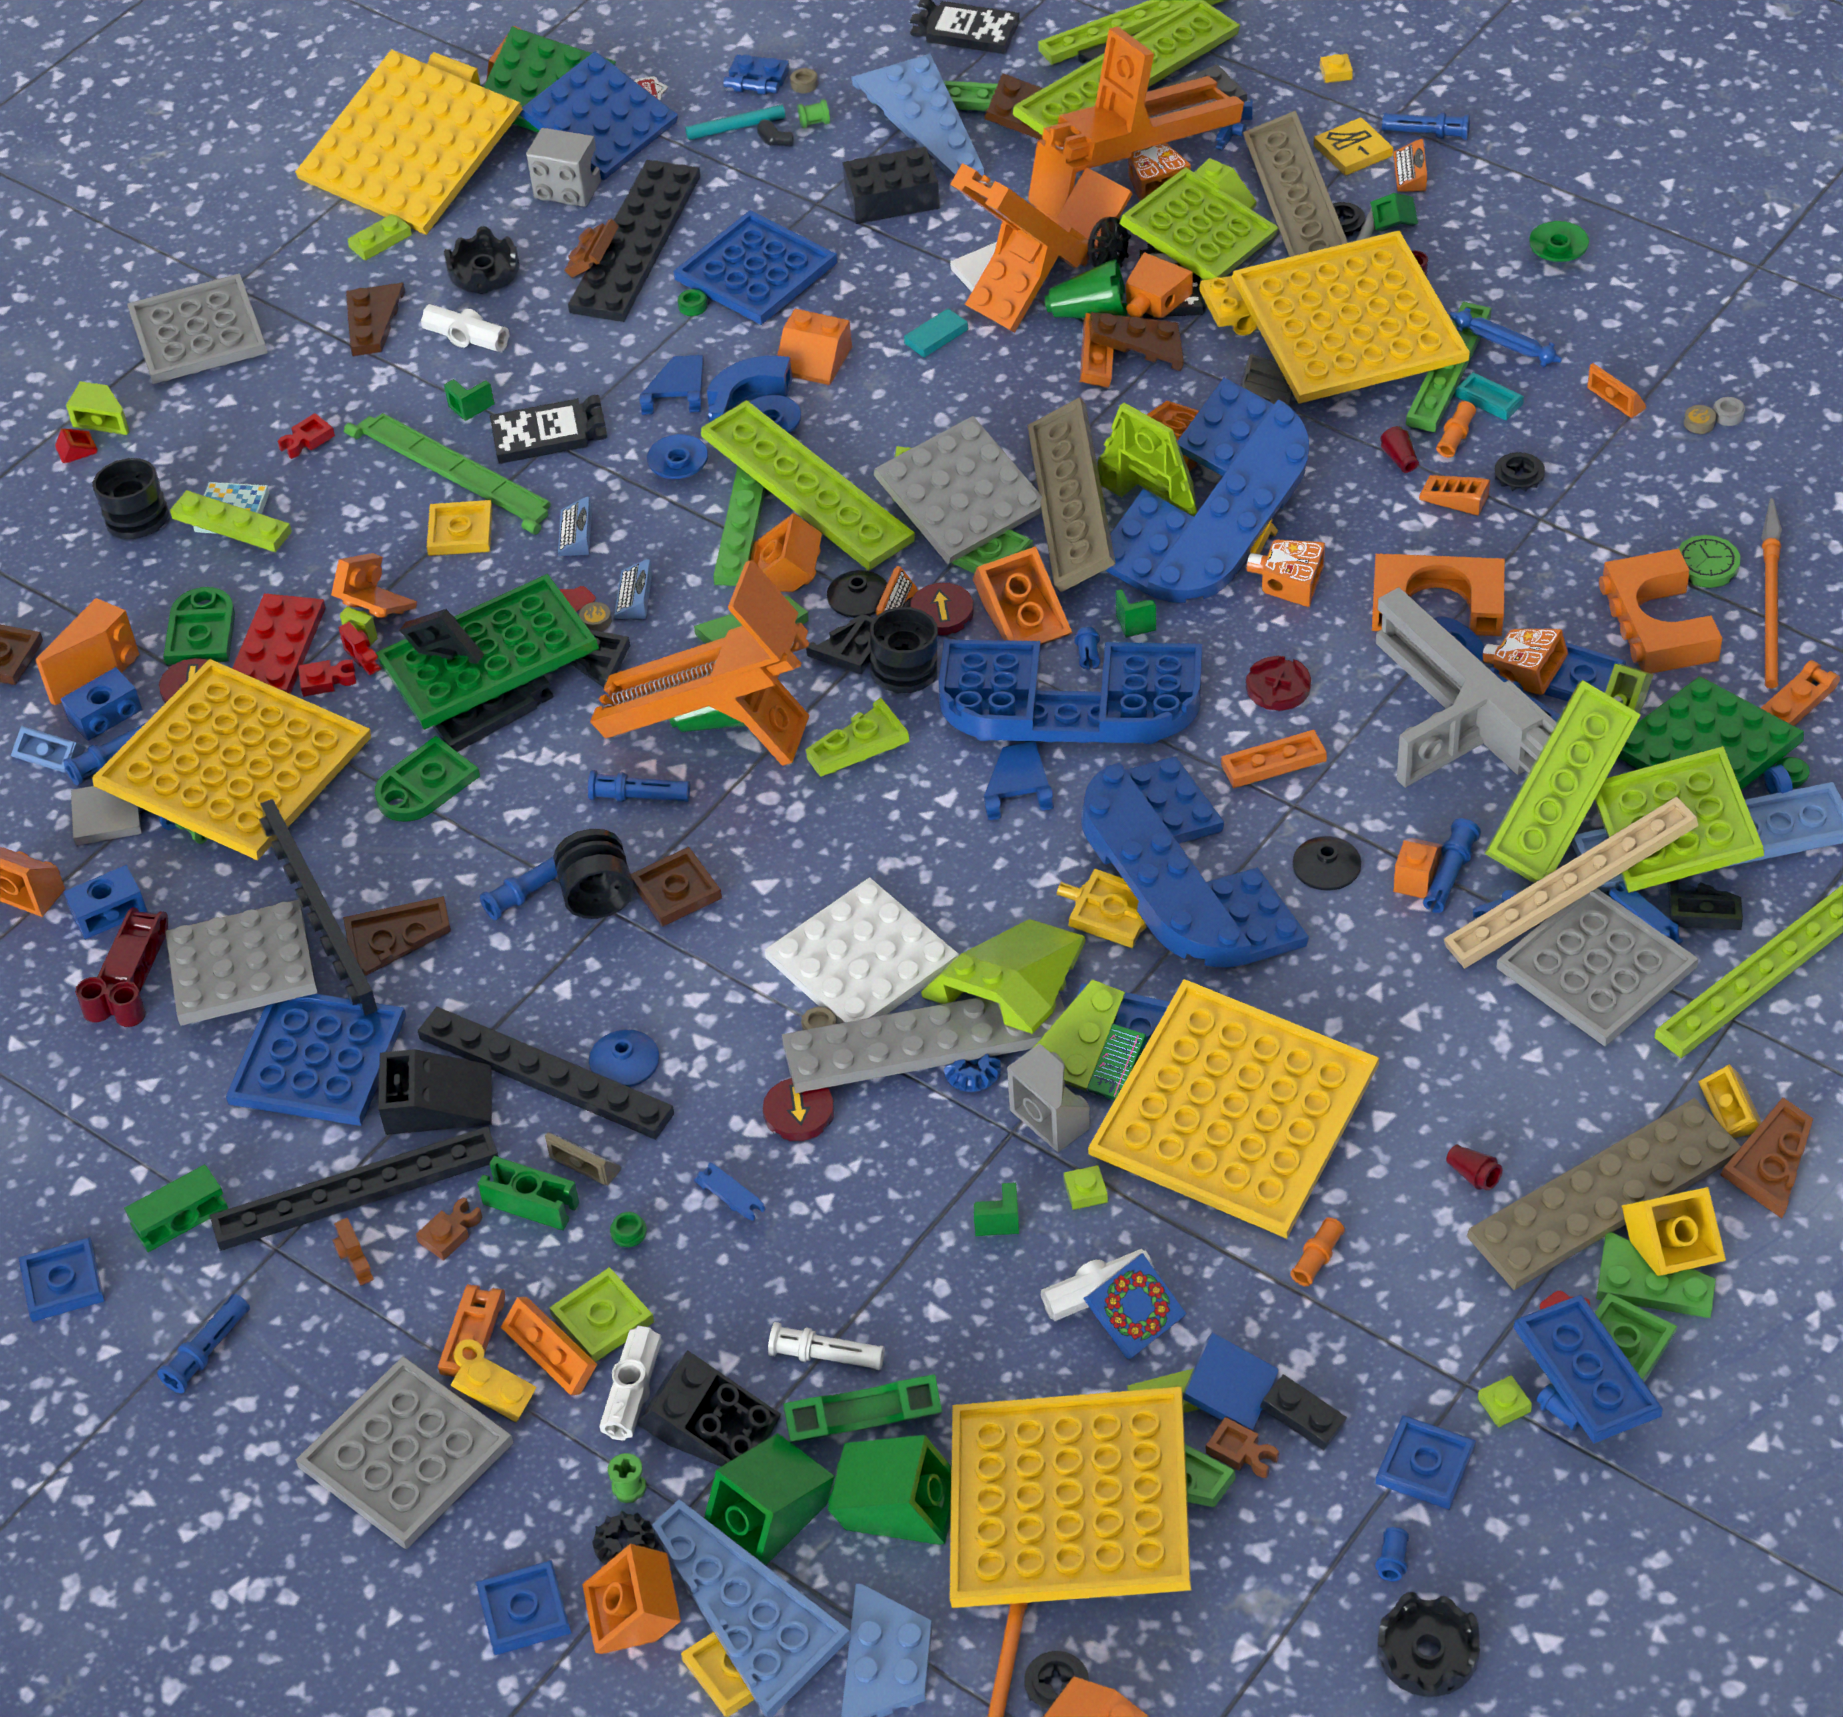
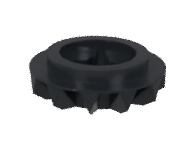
M1348 202L1332 203L1338 219H1341V216H1343L1344 222H1340L1344 234L1352 236L1354 231H1361L1362 225L1365 222V214L1360 207Z
M1509 453L1502 456L1495 464V479L1500 480L1501 487L1510 486L1512 491L1516 488H1521L1526 492L1529 487L1537 488L1539 482L1544 480V464L1540 459L1528 453ZM1523 468L1524 473L1521 476L1515 475Z
M621 1510L617 1516L609 1517L606 1515L604 1523L601 1526H596L594 1540H592L597 1558L605 1565L622 1551V1546L617 1539L624 1529L628 1536L631 1537L628 1538L625 1548L629 1544L654 1549L655 1534L650 1521L643 1519L638 1512L633 1515L626 1514Z
M1050 1651L1039 1655L1029 1664L1024 1676V1687L1029 1701H1034L1042 1711L1049 1709L1074 1676L1089 1681L1085 1665L1076 1656L1063 1651ZM1055 1670H1058V1676H1060L1061 1682H1064L1059 1694H1055L1052 1685L1049 1684L1052 1683Z

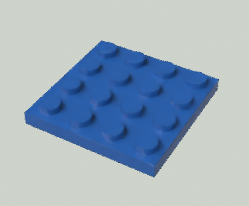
M596 51L523 106V110L520 113L521 117L539 131L541 128L594 136L596 150L591 159V171L593 172L598 167L603 181L673 126L678 119L677 113Z
M749 210L673 272L676 281L691 289L703 291L710 299L762 325L837 264L838 261L836 253Z
M312 994L266 1005L226 1094L228 1105L362 1126L379 1084L380 1053L392 1052L406 1018L404 1007L376 1003L378 1011L364 1016L359 1004L353 1006L347 998Z

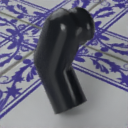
M765 119L758 123L757 133L767 145L793 146V132L778 131L770 120Z

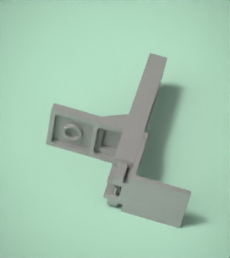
M1398 587L1378 598V610L1382 613V630L1376 632V644L1446 708L1441 712L1434 713L1422 723L1407 728L1400 734L1397 781L1406 788L1482 744L1487 746L1517 775L1525 771L1529 773L1557 722L1510 680L1504 683L1401 588ZM1619 696L1614 697V699L1623 704V699Z

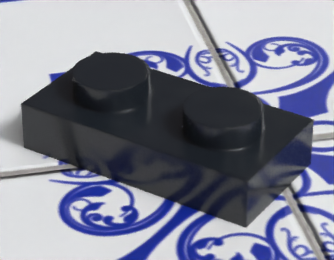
M1284 1374L1263 1398L1260 1408L1323 1451L1341 1430L1347 1419L1345 1415Z

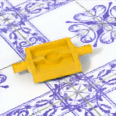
M1094 869L1089 880L1080 888L1062 881L1058 886L1057 896L1075 901V907L1069 917L1068 925L1072 928L1133 948L1140 933L1147 927L1137 912L1138 899L1121 877Z

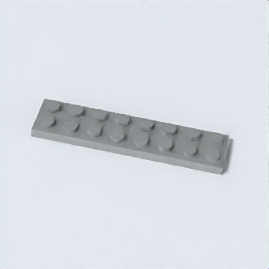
M1058 993L1055 999L1056 1008L1054 1012L1033 1034L1004 1025L999 1003L979 997L781 1035L795 1093L948 1065L965 1059V1061L980 1059L987 1053L990 1057L1032 1049L1062 1015L1065 1008Z

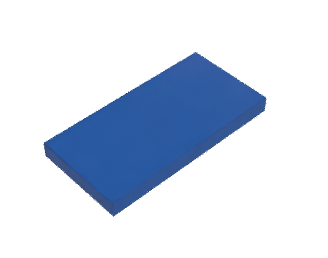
M1582 1294L1515 1320V1331L1593 1444L1661 1417L1663 1408Z

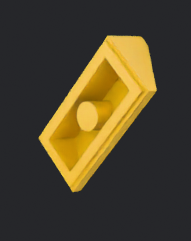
M1730 1064L1698 1081L1714 1118L1733 1138L1752 1135L1762 1123L1741 1076Z

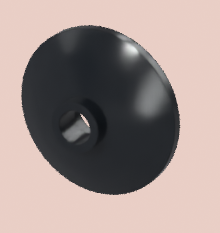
M855 570L846 572L830 583L827 590V601L830 607L840 615L850 618H856L861 614L871 616L876 614L877 606L888 583L883 577L871 571Z
M1320 836L1305 841L1297 848L1293 856V870L1298 879L1309 887L1325 891L1337 890L1348 886L1358 877L1361 870V858L1356 848L1349 842L1337 837Z

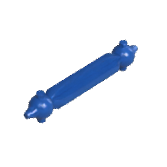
M1465 308L1464 311L1450 312L1449 317L1454 320L1457 326V331L1462 332L1463 329L1469 328L1475 335L1528 357H1539L1542 367H1546L1547 364L1552 362L1561 363L1562 358L1554 349L1555 344L1549 343L1548 346L1542 347L1537 340L1482 317L1472 318L1470 314L1471 309Z

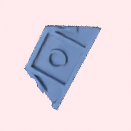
M856 1584L841 1717H871L874 1715L884 1717L892 1714L900 1707H910L926 1701L932 1621L863 1584Z

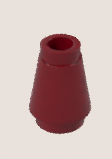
M1400 426L1387 429L1380 437L1382 450L1404 473L1416 469L1419 461L1417 460L1408 431L1403 430Z
M1458 1144L1454 1145L1447 1154L1446 1162L1477 1190L1485 1189L1489 1191L1493 1189L1502 1176L1503 1168L1498 1164L1497 1158L1462 1147Z

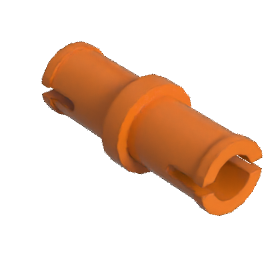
M1468 401L1459 402L1453 417L1445 423V432L1436 447L1437 452L1443 457H1453L1460 441L1468 435V426L1476 413V407Z
M1327 1217L1323 1220L1314 1238L1307 1240L1303 1246V1255L1290 1272L1292 1279L1302 1286H1309L1314 1281L1322 1265L1328 1264L1333 1256L1332 1249L1345 1232V1228L1340 1221Z

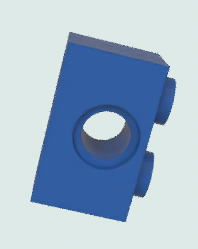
M116 667L61 698L68 721L87 741L143 710L136 688Z
M127 865L63 891L70 912L85 940L122 924L127 912L132 907L138 908L139 912L148 913L141 891Z

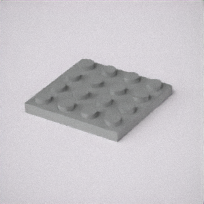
M240 273L127 303L153 384L268 353Z
M974 416L876 467L874 471V477L947 564L988 543L995 537H999L1007 530H1011L1042 513L1041 494Z
M1596 888L1543 921L1497 960V969L1603 1046H1607L1695 970L1699 958Z
M299 900L280 902L276 905L256 910H246L243 913L222 918L217 917L209 921L188 926L183 925L166 931L176 1012L180 1026L317 993L304 917Z
M403 1356L295 1460L298 1468L407 1550L513 1444V1440L508 1432Z

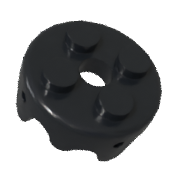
M486 226L479 227L475 236L470 239L458 238L453 252L450 249L444 250L448 276L451 282L465 291L486 294L500 289L510 283L519 270L517 247L514 246L511 238L506 236L499 240L493 235L491 229Z
M1415 1592L1405 1593L1400 1597L1395 1607L1382 1618L1380 1623L1377 1647L1382 1669L1392 1682L1411 1694L1423 1697H1439L1460 1689L1471 1679L1478 1664L1480 1643L1479 1626L1476 1616L1472 1612L1465 1613L1446 1596H1440L1434 1600H1423ZM1431 1642L1440 1651L1436 1655L1425 1656L1418 1651L1417 1647L1421 1643Z

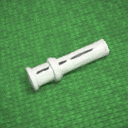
M774 1322L769 1337L768 1355L776 1356L777 1353L799 1357V1360L803 1362L810 1361L813 1357L881 1370L885 1348L881 1345L875 1346L816 1335L812 1328L806 1327L802 1331L782 1327L781 1323Z

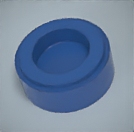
M1782 765L1768 768L1765 771L1764 781L1770 795L1776 793L1783 794L1793 790L1791 778Z

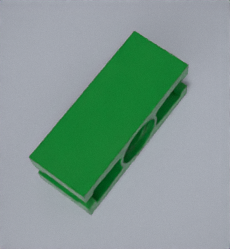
M494 1156L489 1163L494 1181L491 1182L490 1176L483 1174L477 1183L483 1205L564 1231L569 1222V1216L566 1215L564 1204L569 1205L571 1210H576L579 1204L575 1182Z
M204 1164L126 1206L124 1209L129 1220H131L130 1225L146 1251L150 1252L209 1220V1215L229 1208L222 1197V1188Z

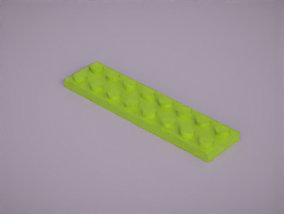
M744 401L701 427L702 438L868 571L914 542L915 532L749 401Z

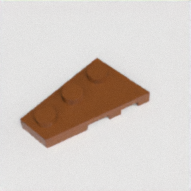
M1783 1097L1726 1164L1720 1175L1777 1216L1783 1218L1814 1118Z

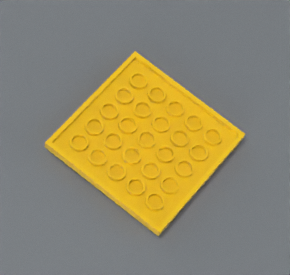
M391 49L295 173L302 181L384 217L394 214L406 222L411 229L427 235L523 109L520 102Z
M1400 231L1233 271L1232 280L1299 404L1469 361L1470 352Z
M209 659L92 777L94 787L258 861L271 847V842L274 841L272 835L266 837L261 828L259 819L264 816L260 803L273 799L284 822L289 827L371 739V731L363 725Z
M1183 979L1091 1141L1088 1153L1095 1158L1287 1239L1379 1066V1057Z
M1182 1387L952 1405L950 1602L952 1608L1191 1590Z

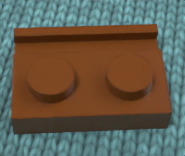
M612 218L608 220L606 225L602 223L593 229L589 227L580 234L578 238L580 242L569 254L568 258L570 260L564 269L571 278L590 269L593 263L596 265L600 263L619 227Z

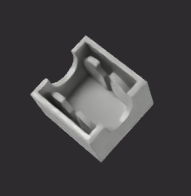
M548 128L540 129L526 153L534 198L543 201L566 203L568 205L584 207L588 205L601 182L598 167L591 173V159L596 150L594 136Z

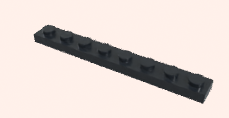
M270 799L260 803L264 816L259 819L261 828L266 837L272 835L274 841L271 842V846L277 860H285L286 864L283 865V869L289 883L293 884L296 882L299 888L295 889L297 898L302 908L309 907L311 912L307 913L313 930L315 932L321 930L323 936L320 937V941L326 955H334L336 961L332 962L339 980L346 979L349 984L345 989L353 1006L359 1004L364 1016L378 1011L373 991L274 800Z
M436 1006L418 1029L419 1039L469 1061L489 1064L495 1072L655 1140L674 1115L673 1105Z
M487 1126L209 1216L218 1247L222 1251L490 1165L489 1163L492 1158L499 1156Z

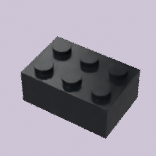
M926 147L911 148L905 151L884 153L878 156L842 162L845 191L856 224L940 209L938 180Z

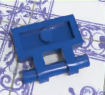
M736 54L729 69V77H724L723 86L733 88L736 92L751 90L757 91L761 95L778 93L779 86L783 85L790 70L789 60Z

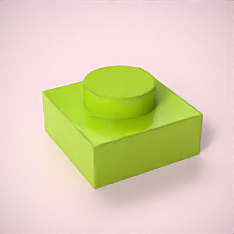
M347 606L339 614L342 625L350 622L357 631H364L371 646L378 639L373 617L368 613Z
M1099 1165L1063 1173L1064 1184L1072 1210L1108 1203V1193Z
M1512 1375L1478 1390V1400L1498 1428L1531 1412L1532 1403Z

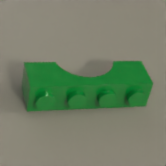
M935 1374L852 1392L783 1403L789 1441L791 1443L920 1419L942 1413Z

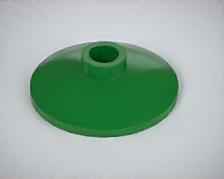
M1550 221L1537 226L1531 232L1529 245L1532 251L1543 259L1566 262L1581 257L1587 251L1589 237L1576 224L1566 221Z

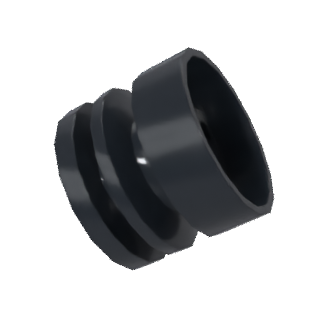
M140 458L117 460L104 466L96 474L92 482L98 505L101 507L106 528L113 536L121 539L142 538L158 531L166 523L169 517L168 505L165 501L164 493L161 491L156 469L149 461Z
M896 607L885 610L875 617L870 625L871 676L876 684L885 690L895 693H912L923 690L932 684L937 676L938 625L932 616L916 608Z
M591 828L577 831L564 838L556 847L553 855L554 864L565 906L573 915L583 919L608 917L622 910L631 901L634 894L633 881L622 842L615 833L605 829Z

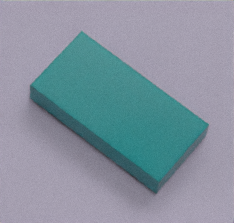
M947 308L904 336V344L925 358L967 331L968 322Z
M1474 372L1455 391V397L1468 401L1474 406L1505 421L1524 402L1523 395Z

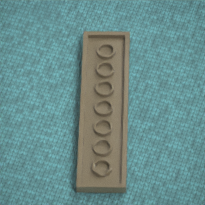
M1293 111L1244 131L1243 135L1289 257L1348 243L1297 112Z
M1080 397L1027 425L1038 491L1042 496L1040 503L1054 585L1060 592L1076 586L1116 564L1087 407Z
M1694 1097L1472 1226L1468 1230L1467 1238L1511 1288L1516 1290L1604 1238L1606 1234L1626 1225L1622 1205L1680 1193L1724 1167L1741 1146Z

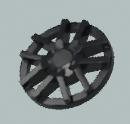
M1116 217L1102 218L1095 224L1090 233L1088 255L1094 268L1111 260H1117V264L1119 263L1121 268L1123 267L1122 262L1124 258L1129 257L1127 250L1131 234H1128L1127 229L1119 224L1121 220ZM1101 229V236L1099 237L1097 233ZM1095 240H1098V247H1094ZM1096 252H1099L1098 257H1097V260H1096L1095 253H1096Z

